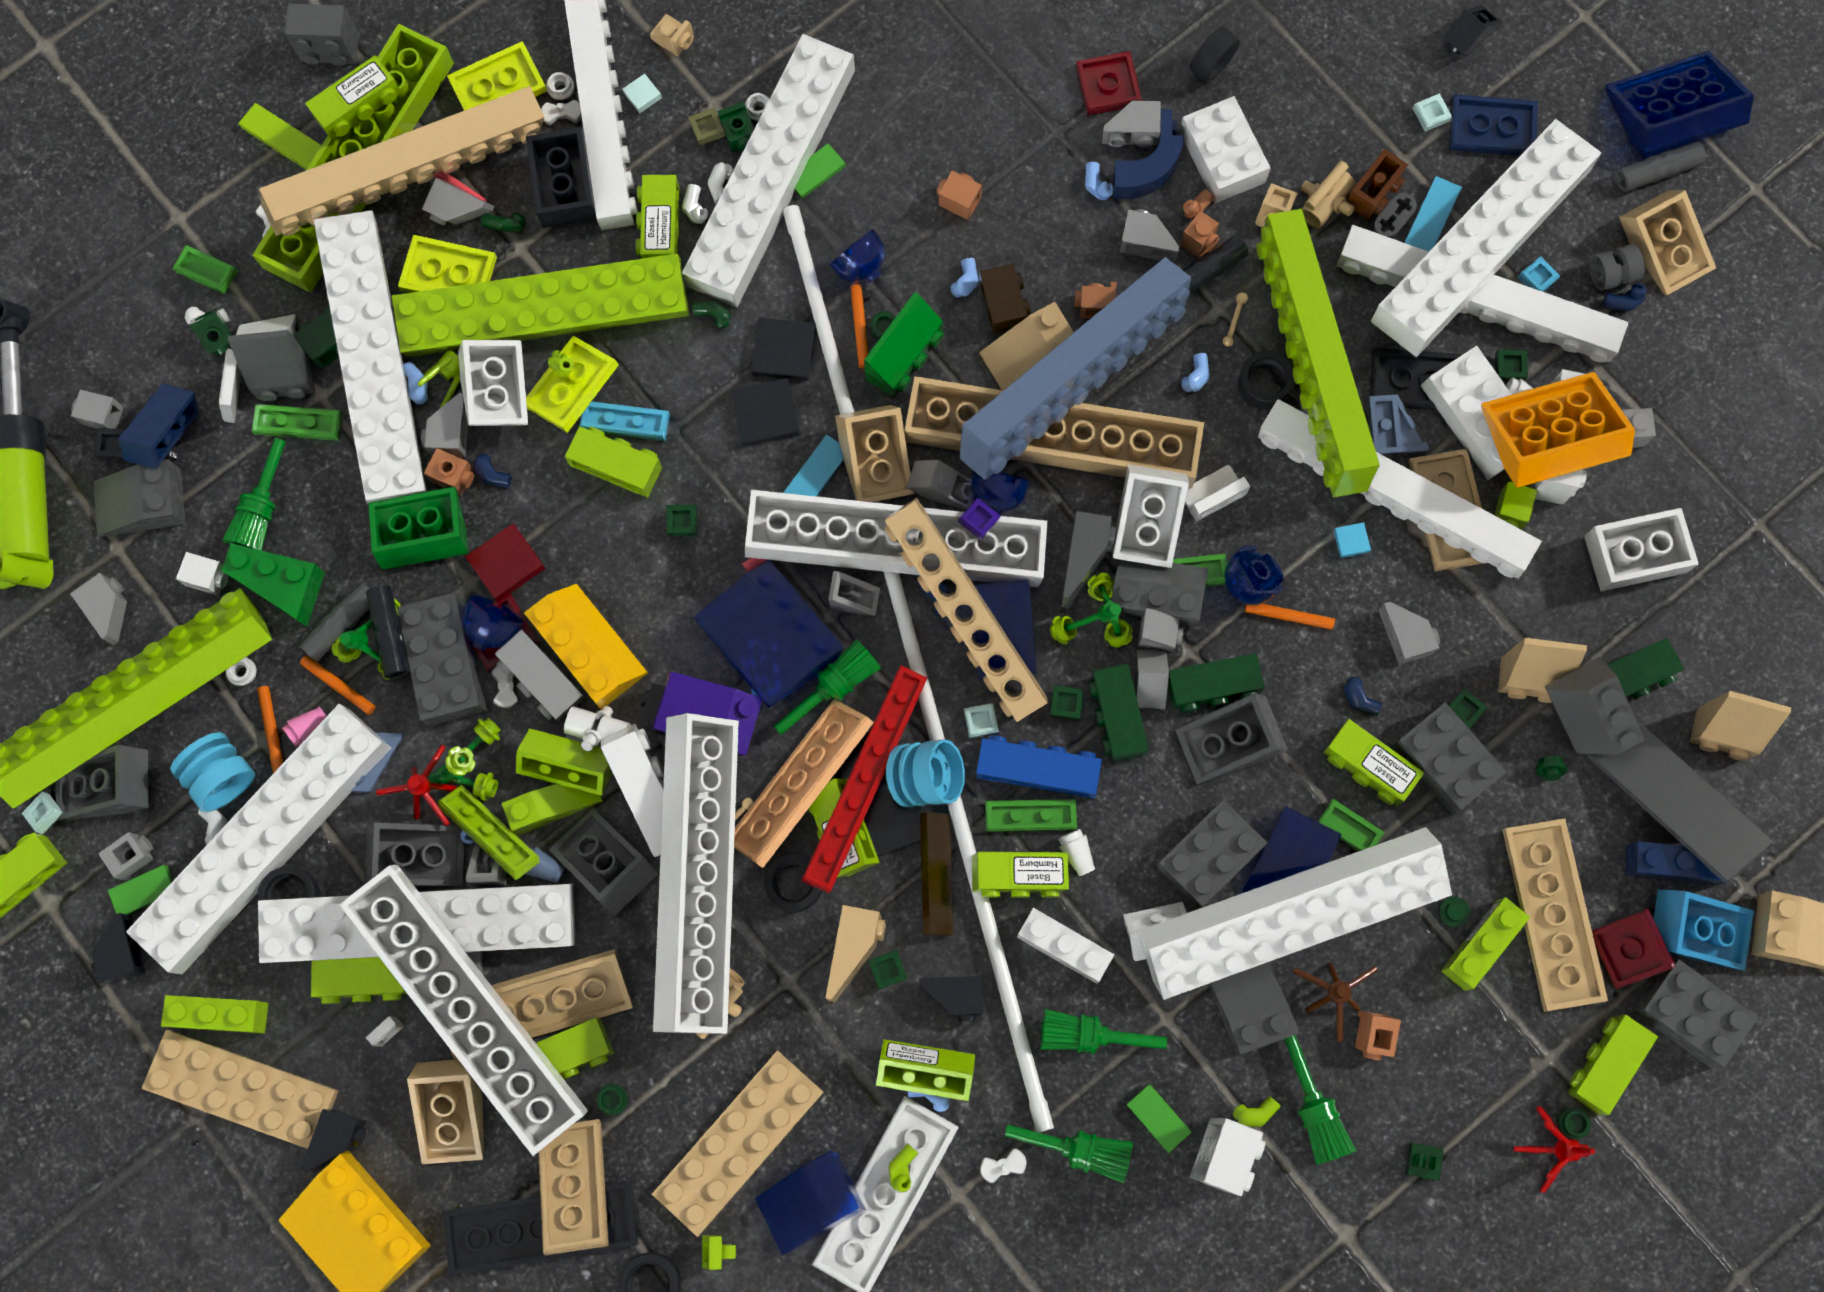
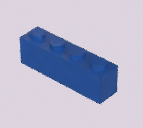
M990 735L989 739L982 738L976 772L977 779L1095 798L1102 759L1095 758V753L1078 751V755L1066 753V749L1059 746H1048V749L1036 748V743L1020 740L1018 744L1006 742L1007 738Z

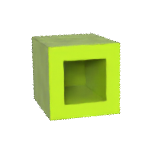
M1508 482L1500 492L1494 516L1522 530L1529 523L1537 490L1526 486L1516 488L1513 482Z

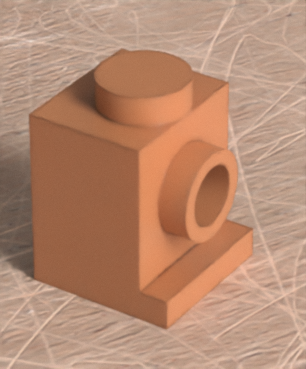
M1199 211L1183 232L1180 246L1198 259L1201 258L1219 242L1220 238L1216 234L1219 223L1202 211Z
M1111 282L1110 287L1092 283L1082 286L1081 291L1075 290L1074 308H1080L1079 318L1091 319L1116 298L1117 282Z
M1358 1010L1360 1022L1355 1048L1363 1051V1057L1381 1060L1382 1055L1394 1057L1401 1020L1384 1014Z

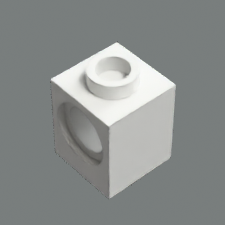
M186 552L176 580L186 587L219 596L221 589L226 586L229 576L222 571L223 564L219 561Z

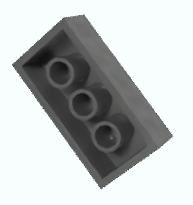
M454 592L397 607L420 721L432 727L488 712L475 650L472 646L468 630L469 625L466 620L467 613L464 600Z

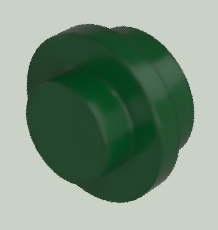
M1559 756L1542 757L1538 760V765L1535 768L1536 774L1546 781L1559 780L1561 776L1567 773V765L1563 763V759Z
M1449 897L1440 904L1439 917L1445 925L1458 928L1468 922L1470 907L1462 898Z
M608 1084L602 1087L597 1094V1106L606 1115L614 1116L620 1114L628 1103L625 1089L617 1084Z
M1573 1107L1565 1109L1560 1114L1558 1126L1565 1137L1578 1140L1584 1138L1589 1133L1591 1121L1585 1111Z

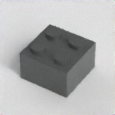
M288 3L284 34L301 62L311 65L332 63L338 66L356 64L360 34L345 6Z

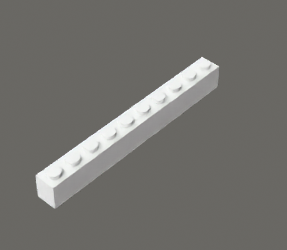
M564 0L597 221L601 231L635 225L633 215L637 214L638 209L635 197H630L629 189L634 188L631 171H626L625 163H630L628 147L622 145V138L626 137L623 120L619 121L618 113L622 112L620 96L615 95L614 88L619 87L616 70H611L610 63L615 62L612 45H607L606 38L611 37L608 20H603V13H607L606 1Z
M1352 225L1336 266L1342 268L1346 273L1352 275L1360 274L1368 277L1374 283L1388 284L1396 287L1429 252ZM1493 275L1459 311V313H1469L1478 316L1480 320L1486 323H1497L1506 326L1512 332H1523L1534 336L1537 341L1557 344L1565 351L1585 354L1593 361L1610 363L1618 354L1629 323Z
M1278 399L1262 424L1258 438L1271 449L1278 448L1284 451L1291 460L1297 463L1304 462L1313 467L1317 474L1323 476L1325 469L1322 461H1318L1315 447L1317 442L1315 435H1311L1308 429L1309 415ZM1376 452L1380 466L1368 491L1361 493L1367 501L1377 506L1383 505L1387 507L1394 516L1402 520H1411L1418 524V528L1425 533H1435L1444 538V542L1453 548H1462L1468 551L1475 560L1481 563H1490L1497 567V570L1502 575L1510 578H1520L1541 544V540Z

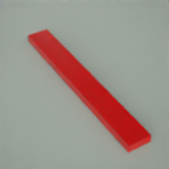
M900 665L801 881L828 894L831 892L886 771L889 754L898 745L927 681V677Z

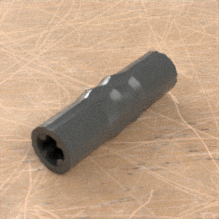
M1697 141L1671 151H1663L1658 155L1650 156L1637 163L1617 169L1615 174L1616 182L1621 191L1627 192L1649 183L1659 182L1664 178H1671L1678 173L1703 165L1706 161L1705 150L1702 144Z
M361 581L341 603L334 606L331 613L323 617L320 624L299 646L312 659L318 662L340 635L353 628L369 610L366 592L370 588Z

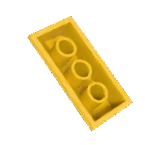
M577 584L546 595L524 612L600 709L603 706L609 705L648 674Z

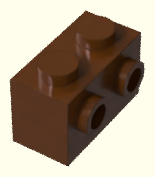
M1384 149L1350 193L1347 202L1354 206V212L1367 221L1375 213L1380 215L1389 203V200L1386 199L1391 192L1396 194L1406 181L1403 178V174L1408 164Z

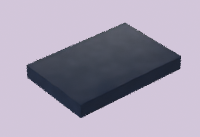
M1454 94L1451 99L1452 119L1450 121L1449 150L1521 156L1537 139L1538 101Z

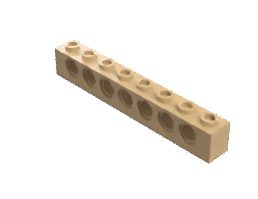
M915 498L886 517L885 522L887 526L884 527L885 532L892 542L898 540L904 550L900 552L904 561L910 568L915 566L920 576L917 577V580L926 593L932 592L937 600L934 602L935 608L942 618L947 616L953 624L950 627L952 634L959 643L964 641L970 650L966 653L975 668L980 666L986 674L983 680L992 693L997 691L1002 701L999 704L1006 716L1009 718L1013 715L1016 722L1047 704V696L919 500ZM913 528L920 530L923 534V540L917 544L911 543L907 539V531ZM927 554H934L939 558L940 565L930 569L924 565L923 557ZM950 579L956 584V590L950 594L944 593L940 589V582ZM960 605H968L973 610V614L966 619L960 618L956 613V608ZM977 630H984L988 633L989 639L985 643H977L974 641L972 634ZM993 655H1000L1005 659L1006 663L1001 668H994L989 664L988 660ZM1010 680H1017L1021 683L1022 688L1016 693H1011L1006 690L1005 684Z

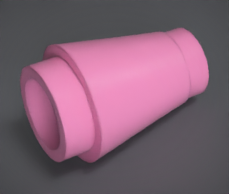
M318 707L315 710L313 709L288 720V724L282 727V729L294 746L297 747L303 743L327 716Z

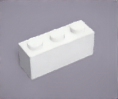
M1035 908L1032 909L1017 936L1020 940L1096 984L1101 980L1114 956L1111 952Z

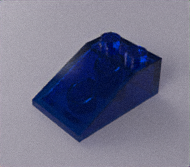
M1029 580L974 585L1032 675L1037 674ZM977 630L973 633V638L977 643H985L988 641L989 635L984 630ZM993 655L988 660L989 664L994 668H1001L1006 663L1005 659L1000 655ZM978 666L977 677L978 680H981L984 676H986V674L984 673L982 668Z
M1287 806L1284 807L1275 821L1266 840L1268 843L1262 848L1242 892H1248L1328 863L1342 834Z
M831 1150L800 1167L755 1198L782 1256L866 1210L838 1153Z

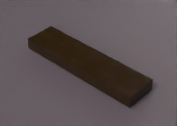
M924 812L920 813L923 935L952 936L953 899L950 814Z

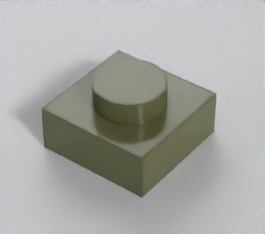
M715 108L688 117L699 146L725 137L724 129Z

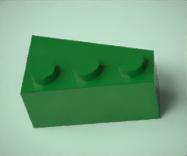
M231 543L222 571L233 580L308 627L325 574L316 564Z

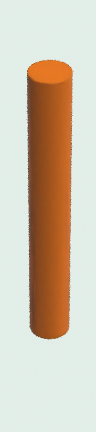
M854 284L850 286L858 364L859 368L864 369V360L868 356L869 350L862 286Z
M1247 601L1245 606V612L1271 618L1333 630L1335 618L1252 601Z
M305 655L301 659L300 665L367 715L373 713L376 708L374 704L310 656Z
M262 686L257 688L274 774L284 762L269 686Z

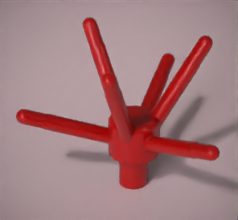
M441 745L422 774H418L417 768L412 767V776L408 779L407 784L378 789L376 794L383 795L409 790L413 794L414 819H419L420 797H424L442 823L448 826L450 824L449 820L430 796L429 792L431 789L453 791L458 786L431 783L427 778L444 752L445 746Z
M1538 1106L1536 1110L1543 1118L1544 1126L1558 1141L1555 1146H1514L1513 1150L1526 1153H1555L1559 1161L1546 1174L1547 1179L1540 1188V1192L1545 1193L1568 1162H1575L1580 1157L1593 1155L1595 1150L1589 1148L1586 1144H1580L1575 1139H1567L1545 1110Z

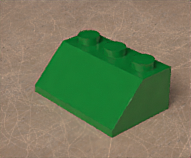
M916 292L912 294L864 360L865 379L893 398L898 391L903 393L911 382L909 376L915 368L917 370L922 368L928 358V355H926L931 346L936 348L944 336L942 332V319Z
M456 487L368 503L372 554L382 570L469 554L467 531Z

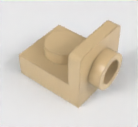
M665 14L650 33L651 40L679 56L683 49L686 50L690 47L694 34L689 21L685 20L682 24L668 14Z
M1271 183L1255 224L1264 227L1268 214L1291 211L1298 193Z

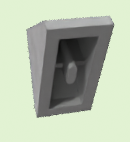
M834 571L828 599L830 609L871 617L876 616L880 588L839 571Z
M1136 650L1135 694L1139 709L1165 710L1169 678L1167 652L1165 650Z
M475 842L466 874V882L476 887L506 886V871Z

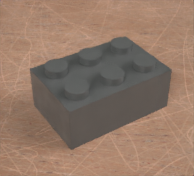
M1446 702L1393 745L1394 749L1403 758L1424 772L1421 777L1422 781L1452 815L1465 808L1507 772Z
M1223 799L1158 863L1156 868L1197 909H1200L1268 842Z
M1680 959L1673 960L1676 967L1657 975L1633 1012L1709 1068H1725L1759 1017Z

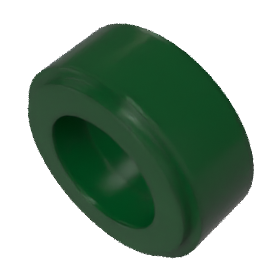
M888 311L876 313L870 322V330L873 337L879 340L896 316Z

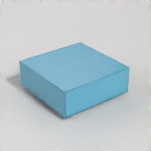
M1540 256L1522 271L1517 278L1525 286L1544 292L1560 278V275Z
M1364 522L1334 529L1340 558L1366 554L1371 551Z

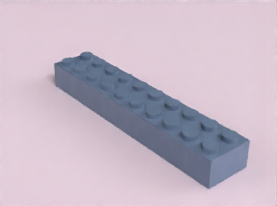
M1166 257L1163 258L962 425L959 459L984 480L993 473H1000L1006 466L1007 461L1013 456L1021 455L1033 439L1041 438L1052 423L1061 421L1071 407L1075 404L1080 405L1091 390L1095 387L1100 388L1110 374L1114 371H1120L1130 357L1134 354L1139 355L1149 341L1153 338H1159L1168 325L1172 322H1178L1186 312L1184 308L1186 299L1190 294L1191 276Z

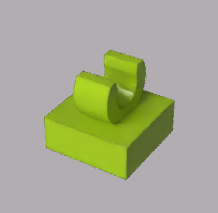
M702 1235V1268L708 1270L722 1269V1259H736V1245L722 1244V1236Z

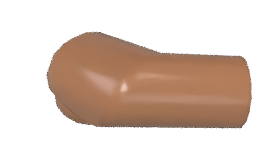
M1204 189L1194 200L1186 201L1183 205L1185 217L1193 220L1199 211L1203 212L1214 200L1213 194L1209 190Z

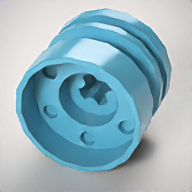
M221 732L211 733L190 744L174 759L170 767L171 773L175 778L179 779L180 785L183 788H190L189 796L202 812L215 811L229 804L240 796L252 784L255 778L252 768L243 757L236 756V748L230 744L227 736Z
M942 739L924 743H905L895 746L889 754L886 764V779L893 799L900 806L914 807L927 804H950L957 801L962 793L965 782V769L962 756L958 748L951 741Z

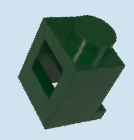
M740 102L717 111L732 153L738 150L744 151L754 131L745 104Z
M217 307L190 321V328L196 334L207 354L215 352L219 356L225 353L226 350L231 349L228 336L233 334ZM216 331L219 334V338L211 340L208 337V333Z

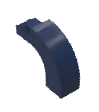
M1161 109L1158 147L1150 156L1137 161H1115L1113 199H1134L1146 196L1162 187L1173 175L1179 162L1183 135H1177V120H1172V109Z

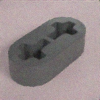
M1399 193L1394 196L1376 218L1372 226V232L1394 239L1412 218L1417 208L1415 198L1408 193ZM1403 203L1408 206L1400 215L1396 214L1398 207ZM1389 220L1393 222L1390 230L1386 232L1380 230Z

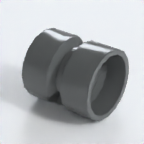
M1629 244L1616 248L1614 252L1608 250L1593 254L1590 258L1592 280L1600 291L1617 287L1620 283L1628 284L1642 280L1645 273V264L1638 246Z

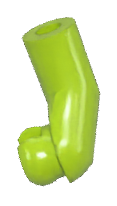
M556 350L552 352V357L548 358V366L561 377H568L574 364L570 358H567L565 353L560 354Z
M1268 1096L1258 1108H1247L1244 1104L1238 1105L1233 1111V1117L1238 1120V1123L1247 1127H1261L1266 1124L1281 1106L1272 1097Z
M908 1143L891 1160L888 1166L890 1184L893 1189L899 1192H907L910 1189L912 1183L908 1165L919 1154Z

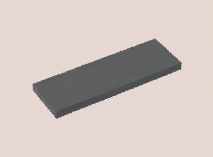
M1637 719L1636 721L1645 741L1618 755L1587 754V757L1726 885L1773 845V840Z

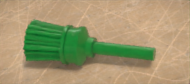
M274 438L257 487H253L251 493L240 494L239 504L235 508L237 513L222 539L226 545L230 546L233 543L263 550L267 526L272 520L273 511L276 509V505L269 499L271 493L268 491L286 443L284 440Z
M856 639L833 664L829 662L827 667L817 672L819 684L815 686L816 691L773 727L782 735L823 699L827 701L830 698L842 701L845 695L854 691V686L880 670L879 664Z
M1044 1009L1040 1050L1076 1049L1077 1053L1089 1052L1094 1055L1100 1046H1107V1043L1166 1049L1167 1037L1111 1031L1109 1027L1102 1026L1098 1015H1093L1092 1017L1080 1014L1078 1017Z
M1296 1035L1284 1039L1305 1096L1302 1097L1305 1104L1299 1109L1298 1115L1301 1116L1304 1123L1303 1128L1308 1130L1316 1165L1356 1152L1355 1146L1339 1119L1341 1114L1337 1111L1335 1099L1323 1097L1321 1091L1317 1092Z
M1007 1124L1005 1137L1062 1152V1156L1068 1157L1071 1169L1084 1170L1085 1173L1091 1170L1118 1182H1125L1133 1148V1142L1101 1138L1097 1137L1095 1133L1088 1134L1083 1130H1079L1073 1138L1066 1136V1139H1061Z

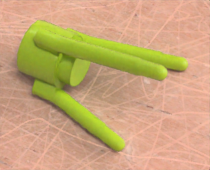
M448 350L436 364L423 373L424 377L418 381V386H423L437 373L446 380H449L451 377L454 378L440 408L452 399L461 381L459 356L451 350Z

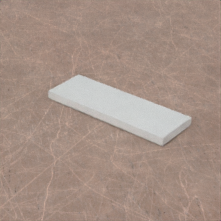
M904 1096L812 1265L857 1292H870L959 1127ZM908 1143L919 1154L908 1165L912 1183L910 1189L907 1192H899L893 1189L890 1184L888 1166L891 1160Z

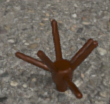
M1328 963L1327 967L1333 980L1332 984L1298 968H1294V974L1327 989L1328 995L1307 1006L1305 1011L1309 1013L1330 1001L1336 1003L1337 1041L1342 1042L1343 1003L1347 1002L1355 1011L1361 1010V1007L1351 998V989L1376 973L1378 968L1373 966L1346 983L1340 981L1333 964Z

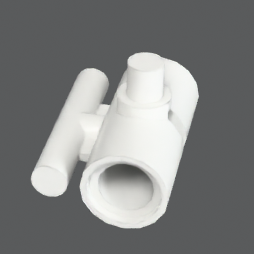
M573 706L567 714L564 733L567 734L566 738L582 742L581 747L586 751H591L594 746L601 747L603 738L631 726V724L611 718L613 710L609 706H603L596 713Z

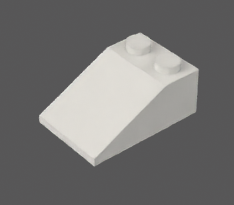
M462 340L458 356L468 426L528 425L521 340Z

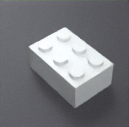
M1235 96L1182 118L1179 133L1183 135V141L1207 189L1214 196V204L1266 183L1271 167Z
M1128 464L1116 524L1115 539L1112 545L1113 558L1172 568L1189 485L1187 474Z
M1682 508L1594 526L1584 536L1600 591L1685 574L1699 564Z

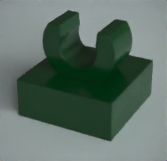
M1410 1143L1405 1174L1439 1181L1444 1149Z

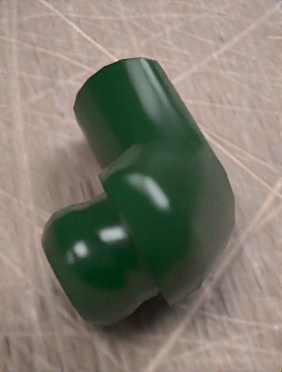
M516 212L511 214L510 219L485 213L481 218V225L484 228L518 233L524 229L525 217Z
M719 302L692 303L693 316H711L715 318V326L717 328H726L730 325V311Z

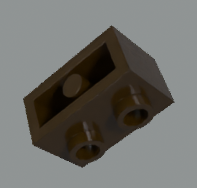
M1013 263L980 271L979 283L993 334L1009 331L1027 318V316L1031 315L1028 299H1023L1020 291L1024 289L1021 273L1015 272Z

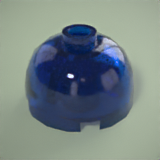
M871 229L829 265L839 277L849 283H859L865 279L870 283L882 273L879 268L885 261V246L877 233Z
M973 470L970 488L975 500L980 498L1001 516L1002 510H1014L1024 502L1031 480L1004 472L993 473L984 480Z
M1245 545L1230 557L1224 570V582L1233 598L1247 605H1262L1282 591L1281 583L1284 581V575L1275 559L1268 553L1263 556L1256 551L1259 547L1254 545Z
M471 595L461 614V625L465 634L471 639V645L480 650H487L488 647L493 649L502 648L520 631L523 622L522 618L504 605H502L501 609L492 605L493 600L489 598Z

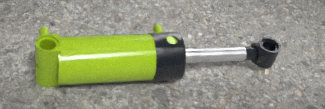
M0 298V348L3 415H0V590H5L18 584L45 589L51 584L53 579V560L49 559L45 427L40 419L22 415L19 335L23 333L29 324L30 312L27 307Z

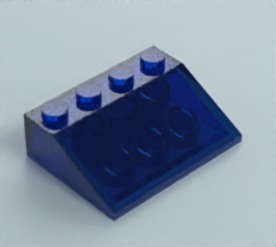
M1710 51L1605 84V90L1630 143L1644 158L1732 130L1750 122L1754 95Z
M770 560L747 572L694 617L768 708L816 677L817 672L827 667L829 662L833 664L844 648Z

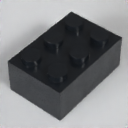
M582 127L526 136L536 214L542 227L547 228L596 220L587 149Z

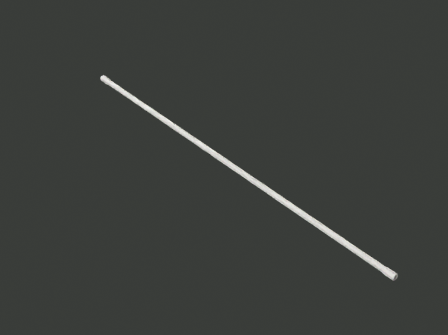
M791 205L783 209V214L794 245L840 415L854 412L805 236L799 206ZM884 572L909 667L911 670L927 677V681L918 699L930 741L945 739L900 575L894 572ZM960 795L957 801L947 805L972 892V855L976 853V849ZM972 892L1028 1095L1029 1108L1036 1132L1053 1129L1054 1125L1039 1081L989 898L981 897V892Z

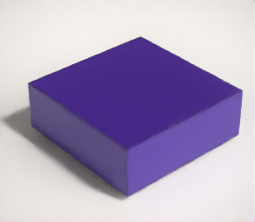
M977 498L962 514L958 522L979 540H982L1001 516L980 498Z

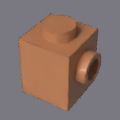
M951 171L948 178H943L938 185L936 193L939 194V206L969 220L982 198V185L975 182L971 176L965 173L958 174Z
M436 448L424 475L431 483L443 488L456 487L457 493L462 495L464 489H468L473 482L474 469L468 461Z

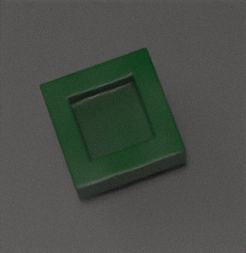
M1498 349L1496 351L1495 370L1502 381H1509L1511 378L1517 380L1521 378L1526 381L1528 378L1527 350Z
M696 504L667 505L668 536H697Z
M1054 685L1050 717L1080 721L1084 689Z
M1465 688L1448 705L1469 729L1488 708Z
M897 950L868 960L879 990L907 980Z

